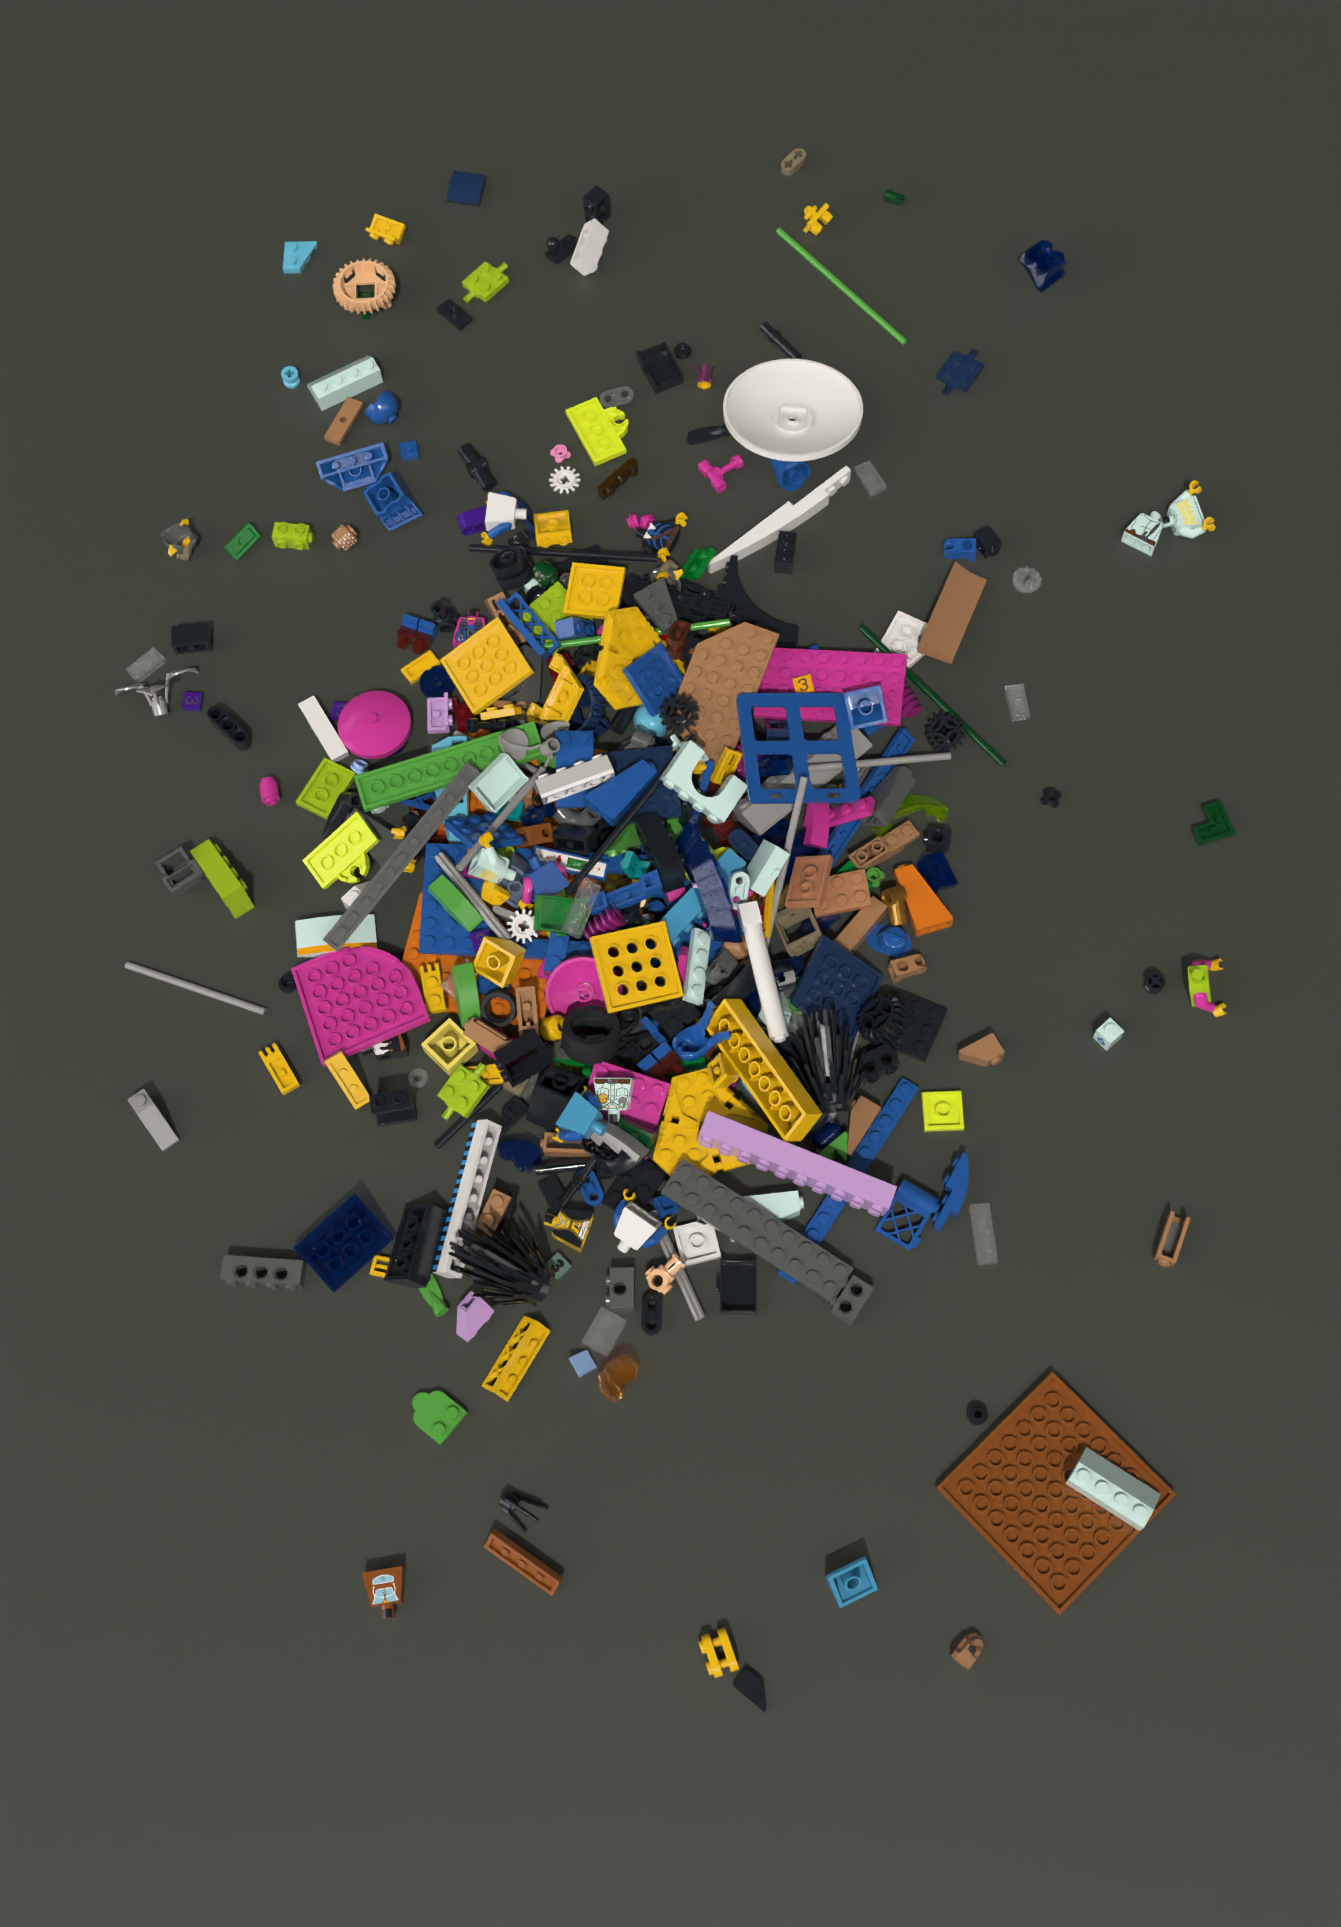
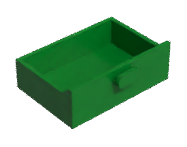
M536 895L533 930L556 932V936L567 937V933L584 934L582 925L585 924L586 900Z

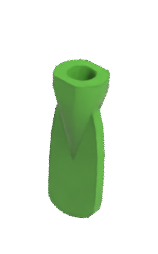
M430 1273L427 1287L418 1289L426 1302L433 1308L435 1316L440 1317L447 1313L449 1308L444 1303L441 1290L433 1274Z

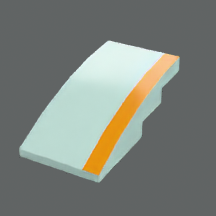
M374 914L366 916L341 948H360V946L377 949ZM342 915L296 920L297 957H318L325 953L336 951L324 942L323 938Z

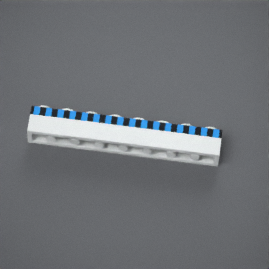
M475 1120L472 1122L432 1269V1273L445 1278H462V1273L457 1272L459 1270L455 1269L454 1266L458 1265L464 1268L465 1264L449 1255V1252L455 1253L450 1248L452 1246L449 1243L452 1241L462 1247L465 1244L462 1243L463 1239L459 1237L457 1230L465 1229L468 1231V1227L474 1230L502 1128L501 1125L490 1120Z

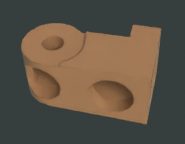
M922 954L892 960L887 967L893 984L912 975H919L928 969Z

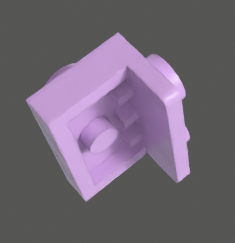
M444 692V697L427 698L428 734L450 733V726H453V715H450V710L453 709V699H449L448 692Z

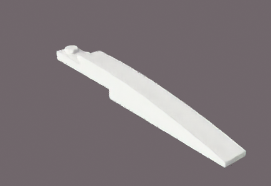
M847 466L843 467L795 505H792L789 501L715 556L708 564V572L711 574L726 567V562H730L731 555L738 556V561L777 540L779 531L790 532L829 504V496L834 495L837 489L849 483L851 469Z

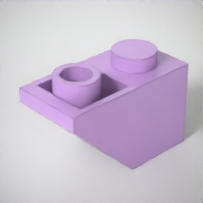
M472 1291L457 1306L456 1334L466 1342L475 1337L477 1331L494 1313V1310L481 1297H473L472 1295L475 1293Z

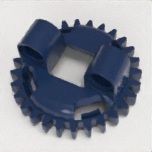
M577 674L576 677L584 687V691L568 722L570 723L569 731L593 730V738L598 739L610 729L609 722L601 715L605 714L602 709L606 706L604 702L606 698L594 686L595 677L587 674ZM579 706L591 707L588 718L584 721Z

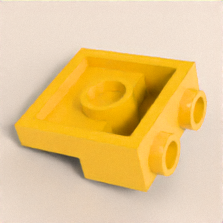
M569 510L534 514L537 547L547 548L555 544L565 546L568 543H572Z

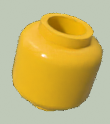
M561 1015L545 1017L540 1023L542 1037L547 1041L560 1040L562 1024L565 1018Z

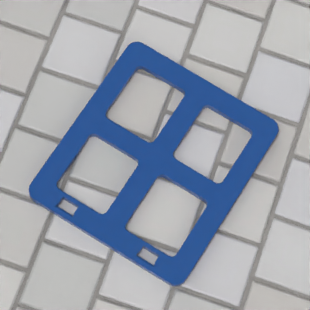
M741 693L737 696L736 705L747 792L751 803L794 804L801 777L808 778L802 804L856 803L859 801L861 792L851 727L843 694ZM783 707L786 712L789 740H755L751 708ZM832 707L835 714L838 740H805L800 708ZM839 754L842 761L845 788H812L807 755ZM757 755H791L796 788L763 789L760 783ZM828 793H838L839 797L828 798ZM770 794H781V798H770Z

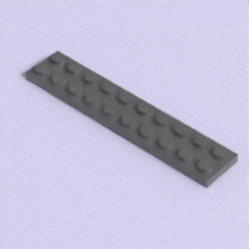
M684 1159L681 1160L661 1191V1194L830 1303L838 1295L843 1287V1283L854 1269Z

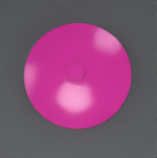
M369 691L354 697L345 705L338 719V733L344 746L352 754L364 759H380L398 751L407 741L412 726L411 716L405 703L396 695L386 691Z
M578 955L570 957L559 963L551 972L546 984L545 998L552 1015H561L565 1018L572 1010L587 1005L606 1008L594 956ZM613 968V974L619 977V975ZM619 985L617 988L620 995H623L622 985ZM583 1030V1031H584V1032H590V1031H595V1030Z

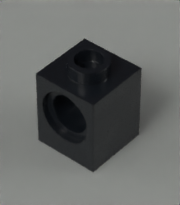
M991 526L975 533L974 538H976L977 549L985 559L999 553L1002 541Z
M929 827L928 833H924L923 837L926 851L948 854L952 829ZM933 838H939L941 841L935 842Z

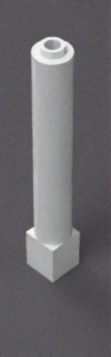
M753 901L738 904L739 922L744 933L769 1039L774 1041V1043H780L786 1040L789 1033L766 945L758 903Z

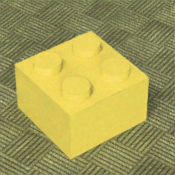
M449 1018L421 1045L424 1052L451 1077L459 1064L464 1065L479 1050L476 1043L463 1034L464 1031Z

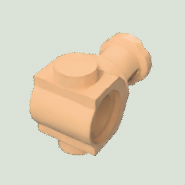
M673 1253L672 1258L665 1265L661 1264L657 1269L652 1266L645 1273L649 1286L659 1293L667 1294L673 1288L671 1284L675 1279L674 1275L687 1265L676 1253ZM657 1275H660L663 1278V1284L661 1286H658L655 1283V1277Z

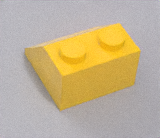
M485 936L474 960L473 969L491 982L504 988L514 982L527 950L511 940Z

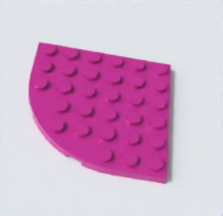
M360 946V948L344 947L340 948L338 952L325 953L291 968L323 1067L327 1066L324 1060L340 1050L345 1057H349L431 1021L418 983L410 970L398 958L383 950Z

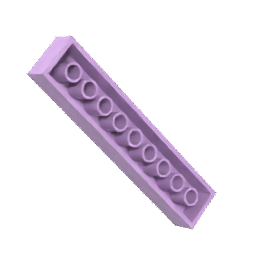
M710 1111L706 1115L697 1138V1142H700L699 1145L704 1148H715L719 1150L718 1153L729 1157L732 1155L737 1157V1160L741 1163L748 1164L749 1162L756 1165V1168L761 1171H772L778 1178L785 1179L787 1177L792 1179L793 1183L798 1186H809L812 1188V1191L818 1194H823L824 1192L831 1195L830 1198L839 1202L844 1200L849 1202L851 1207L866 1209L870 1215L876 1217L883 1216L889 1210L897 1186Z

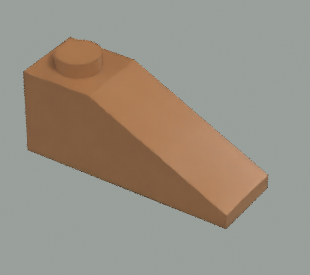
M502 591L486 599L484 602L493 620L496 617L500 618L516 645H519L527 640L496 604L501 598L505 601L507 600Z
M535 986L515 988L519 1037L535 1029L541 1038Z
M862 1095L858 1100L854 1099L852 1102L853 1110L850 1113L847 1143L848 1161L881 1112L880 1106Z

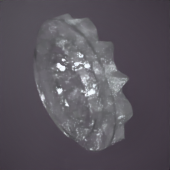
M1026 566L1025 568L1019 567L1014 572L1012 582L1017 590L1031 593L1039 588L1042 578L1040 577V572L1035 571V568L1031 569ZM1030 575V580L1024 583V577L1026 578Z

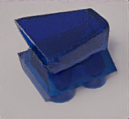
M1040 240L1026 250L1020 258L1028 275L1041 293L1064 277L1065 270L1062 266L1068 263L1064 259V254L1060 251H1055L1053 244L1047 240Z

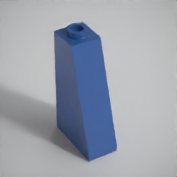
M641 760L584 796V804L611 826H614L655 780L657 769L652 763Z

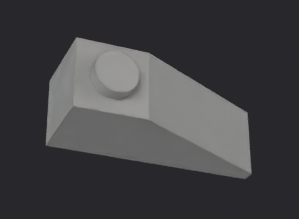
M145 1089L127 1099L162 1151L180 1141Z

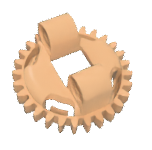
M363 257L362 261L356 259L354 263L350 261V265L344 264L345 269L339 268L340 273H336L333 290L336 301L345 310H349L351 313L356 310L357 314L363 311L366 314L367 311L373 313V310L379 311V308L386 309L391 307L396 284L394 275L389 270L388 265L384 266V263H379L377 259L372 262L371 258L365 261ZM352 271H354L355 277L352 278L348 283H345L344 278L347 279L351 274H353ZM376 272H378L382 276L385 275L386 281H383L381 278L376 276ZM375 284L374 298H358L357 285Z

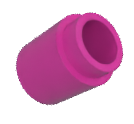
M273 777L262 778L259 784L261 802L267 806H273L280 800L278 783Z

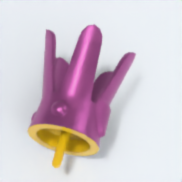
M703 363L702 373L699 371V367L696 366L698 375L697 386L705 390L711 387V376L714 366L711 367L708 374L707 363Z

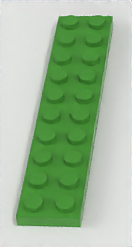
M534 721L509 728L519 729L525 733L528 738L527 747L542 744ZM509 729L354 776L364 811H371L445 788L466 762L482 773L501 753H504L500 747L498 737ZM538 748L526 750V756L521 760H512L516 765H520L546 756H543Z

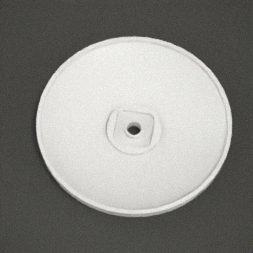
M778 359L751 367L741 373L730 384L724 396L723 417L731 435L748 450L780 461H809L826 457L839 451L856 436L862 423L863 402L856 386L836 369L810 360Z

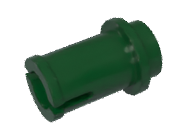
M886 189L883 199L886 202L889 201L902 206L906 196L893 192L892 189Z

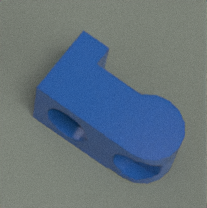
M955 538L944 541V558L950 560L956 558L969 559V562H976V538Z

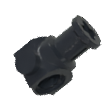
M441 600L435 601L431 605L430 611L435 615L433 623L436 624L439 632L449 633L456 630L458 619L460 618L459 614L453 608H447L446 604Z

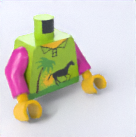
M1195 959L1192 965L1188 966L1192 1007L1213 1012L1215 1017L1227 1014L1223 1010L1226 1008L1224 1003L1215 1006L1211 999L1209 969L1212 972L1223 970V968L1219 967V962H1222V959Z

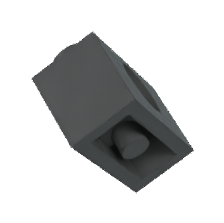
M634 1267L610 1268V1274H606V1286H610V1294H606V1306H609L610 1312H635ZM622 1285L626 1288L622 1294L615 1292L617 1286Z

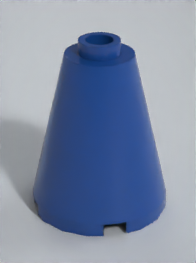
M768 458L778 484L783 490L795 491L805 484L803 481L806 477H810L811 469L805 461H780Z

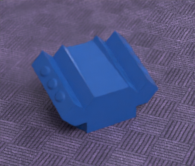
M398 472L384 474L378 481L363 488V494L374 513L381 519L389 531L423 515V511L418 506L409 487L404 483L403 478Z

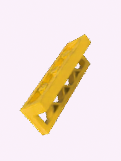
M523 1316L481 1386L508 1402L551 1331L540 1322ZM530 1323V1326L524 1332L523 1330L525 1329L526 1325ZM519 1342L517 1347L513 1349L515 1343ZM508 1359L507 1364L504 1367H502L504 1361ZM497 1377V1380L494 1383L493 1387L490 1386L494 1378Z

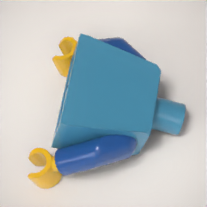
M583 1086V1093H574L556 1122L560 1129H555L558 1133L555 1137L552 1136V1139L559 1143L564 1141H581L583 1138L590 1139L594 1132L603 1136L607 1130V1125L600 1122L603 1118V1114L600 1112L601 1105L596 1095L585 1086Z

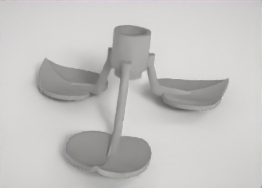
M196 668L177 669L166 674L165 685H154L144 688L143 685H146L145 683H133L117 688L114 694L116 696L124 690L138 689L136 692L143 693L149 705L152 706L154 716L167 714L166 703H169L168 690L170 678L183 672H195L197 674L199 672ZM165 688L164 699L163 696H157L156 691Z
M556 721L544 725L540 730V738L544 741L542 744L527 747L528 738L519 729H509L500 734L498 737L502 751L514 760L525 758L526 750L539 748L540 753L548 757L543 766L546 769L553 758V754L560 749V743L555 739V731H569L570 723ZM550 769L547 770L544 774L548 773L549 775L555 774L556 771ZM535 784L533 787L535 791L540 795L537 785Z

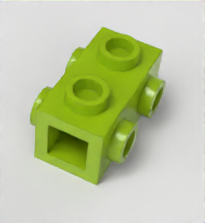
M275 522L272 540L275 547L282 549L310 550V545L314 542V532L311 531L310 525L304 523Z

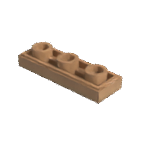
M347 397L324 435L325 441L338 446L342 444L364 407L363 402Z

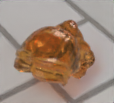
M621 1355L610 1360L604 1366L603 1372L598 1374L597 1388H599L602 1398L616 1403L618 1399L623 1397L622 1391L626 1385L637 1379L639 1365L635 1360H632L630 1355Z

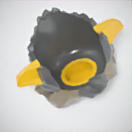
M183 519L181 523L173 524L161 531L162 539L169 548L168 554L170 556L176 554L178 559L185 561L190 558L192 550L199 539V536L189 528L188 519Z
M667 560L661 566L654 568L649 578L651 582H656L664 577L666 585H676V591L680 592V577L683 574V569L677 570L678 565L672 560Z

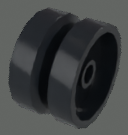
M514 545L503 548L495 553L490 560V567L502 589L513 590L529 583L533 578V564L529 560L526 549L522 546Z

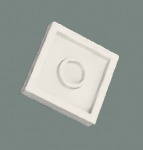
M696 1221L673 1228L680 1258L687 1266L721 1258L715 1229L711 1225H702Z

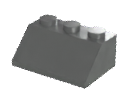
M524 645L519 649L534 673L503 695L500 700L511 701L514 705L519 701H524L528 707L531 702L536 703L540 700L542 657L532 647Z

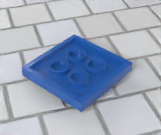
M661 642L622 670L651 717L661 712L659 708L665 707L663 700L668 702L669 695L675 698V693H678L683 681L682 674Z
M488 812L484 815L473 814L469 817H453V819H445L444 827L466 847L471 849L498 816L495 813ZM503 822L492 835L493 841L489 844L494 849L522 845L523 838L506 822Z

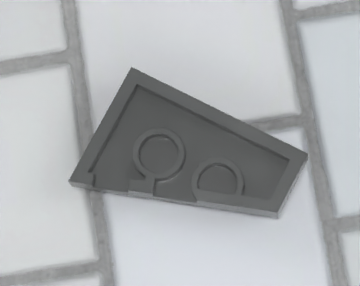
M664 577L633 595L635 601L662 634L665 635L669 632L672 624L678 619Z

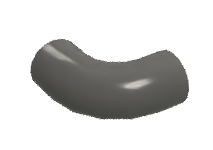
M588 806L582 812L574 811L571 808H558L552 816L561 825L570 824L593 827L601 819Z

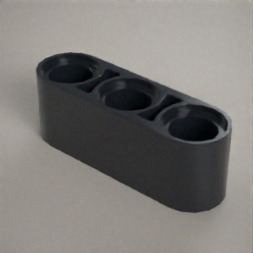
M216 705L208 709L207 716L212 726L240 751H245L251 747L252 743L247 731L225 710Z

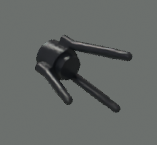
M506 1491L499 1501V1505L503 1507L502 1512L507 1514L526 1533V1528L512 1512L519 1510L535 1522H539V1518L521 1507L519 1500L545 1510L548 1509V1506L521 1496L517 1492L511 1493Z

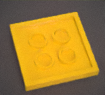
M572 562L563 614L566 616L605 619L606 612L619 609L626 574L625 567Z

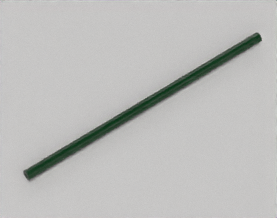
M864 625L859 629L882 653L894 654ZM907 667L906 676L946 715L949 712L952 718L957 715ZM963 721L961 727H965V733L1001 767L1005 766L1007 762Z

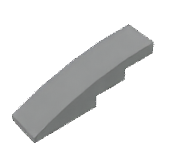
M604 1119L600 1122L607 1125L605 1134L600 1136L594 1132L591 1136V1139L598 1146L606 1143L617 1154L625 1151L636 1162L649 1152V1149L636 1138Z

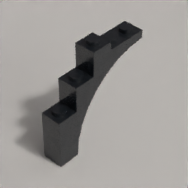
M731 555L730 562H726L725 572L728 573L727 577L723 578V585H718L717 592H714L713 598L731 603V621H734V627L737 626V612L751 608L754 610L753 620L765 624V629L780 635L775 648L797 649L799 627L776 621L762 613L751 603L739 581L738 556Z

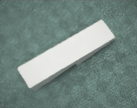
M313 695L298 703L330 760L336 763L348 757L349 754L315 696Z

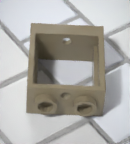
M786 908L776 914L775 925L791 958L800 956L804 952L815 948L820 937L824 936L812 908ZM810 917L815 932L790 943L785 929Z

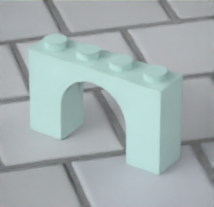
M691 740L686 741L671 760L660 779L667 788L674 789L682 800L693 804L692 807L696 811L703 812L710 822L714 824L723 823L747 789V785L735 775L726 777L712 797H705L699 794L692 783V772L705 751Z

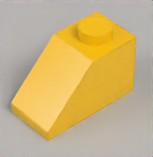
M720 1052L707 1065L711 1085L714 1089L727 1088L739 1078V1074L727 1057Z

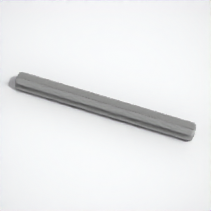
M440 852L437 854L435 860L496 936L501 939L510 940L511 935L445 853Z
M656 1210L649 1212V1214L662 1222ZM667 1233L659 1243L669 1261L672 1258V1254L676 1253ZM682 1267L675 1274V1278L694 1319L698 1321L703 1319L705 1314Z

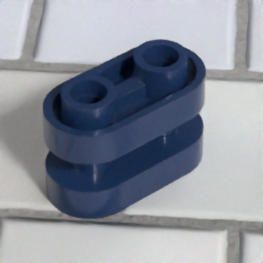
M741 829L733 830L728 836L729 844L750 863L760 846Z

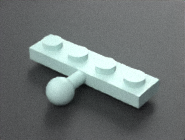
M695 927L691 930L682 1000L699 1006L703 1004L706 981L705 972L709 968L707 965L711 933Z

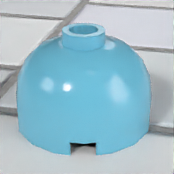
M640 705L633 717L635 731L640 729L654 736L655 739L663 736L667 730V725L663 726L661 724L664 719L659 717L663 712L661 711L656 716L651 717L646 707Z

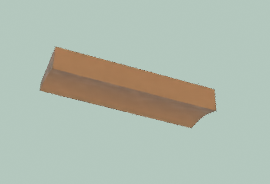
M954 562L920 640L918 653L950 664L953 663L987 579L971 573L957 562Z

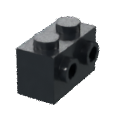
M196 623L194 625L180 624L172 626L171 646L175 654L212 651L211 630L208 624Z
M562 824L552 834L554 850L589 855L598 846L597 830L594 827Z

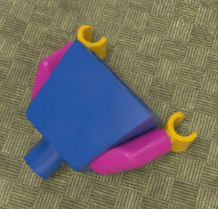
M537 854L527 858L531 868L523 873L522 899L518 902L519 908L522 910L527 906L529 909H532L531 901L535 903L536 895L553 896L569 886L571 880L567 876L566 868L555 861H540Z

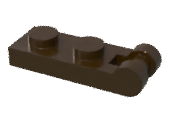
M634 458L628 459L597 487L598 497L604 501L607 497L612 496L618 487L623 486L627 479L637 476V460Z

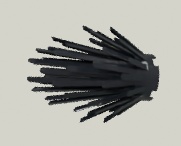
M826 1009L823 1010V1024H821L820 1011L816 1010V1023L814 1012L811 1011V1015L807 1016L809 1027L803 1028L805 1040L801 1038L799 1030L796 1029L808 1077L802 1065L797 1063L795 1057H787L803 1087L823 1114L840 1112L841 1110H844V1112L853 1110L852 1101L866 1070H862L855 1084L865 1049L861 1051V1048H859L853 1061L847 1084L850 1062L849 1023H846L844 1026L843 1053V1034H840V1022L837 1024L836 1012L832 1013V1009L829 1010L830 1024Z
M483 1222V1225L495 1239L476 1226L474 1227L475 1231L469 1227L467 1228L468 1231L465 1229L457 1230L459 1237L463 1239L462 1243L465 1245L461 1247L451 1241L449 1244L452 1247L450 1248L455 1253L449 1252V1255L474 1269L469 1270L458 1265L454 1266V1268L458 1269L459 1271L457 1272L477 1279L472 1281L474 1284L498 1288H484L480 1292L482 1294H473V1297L514 1299L492 1301L490 1305L503 1304L502 1306L530 1303L533 1306H537V1301H543L552 1286L549 1284L551 1276L555 1277V1271L547 1266L533 1236L531 1239L535 1251L514 1224H512L515 1232L512 1238L504 1230H501V1233L507 1240L485 1222Z

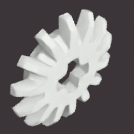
M562 466L560 471L555 469L556 474H550L553 479H549V482H552L550 487H555V492L560 489V494L563 493L564 489L567 494H569L568 489L574 492L573 486L579 487L577 482H580V479H576L579 473L574 474L576 470L570 471L568 466L567 469H563ZM564 477H567L569 482L562 484L561 479L563 480Z
M522 909V914H519L518 910L515 911L517 916H510L513 921H507V924L511 925V928L507 929V931L513 932L511 938L517 936L515 942H518L520 938H522L523 944H525L526 938L532 942V935L536 938L538 937L535 930H533L534 916H531L532 911L530 910L528 914H526L525 909ZM526 921L527 925L529 926V929H525V931L522 932V929L519 927V924H523V922Z

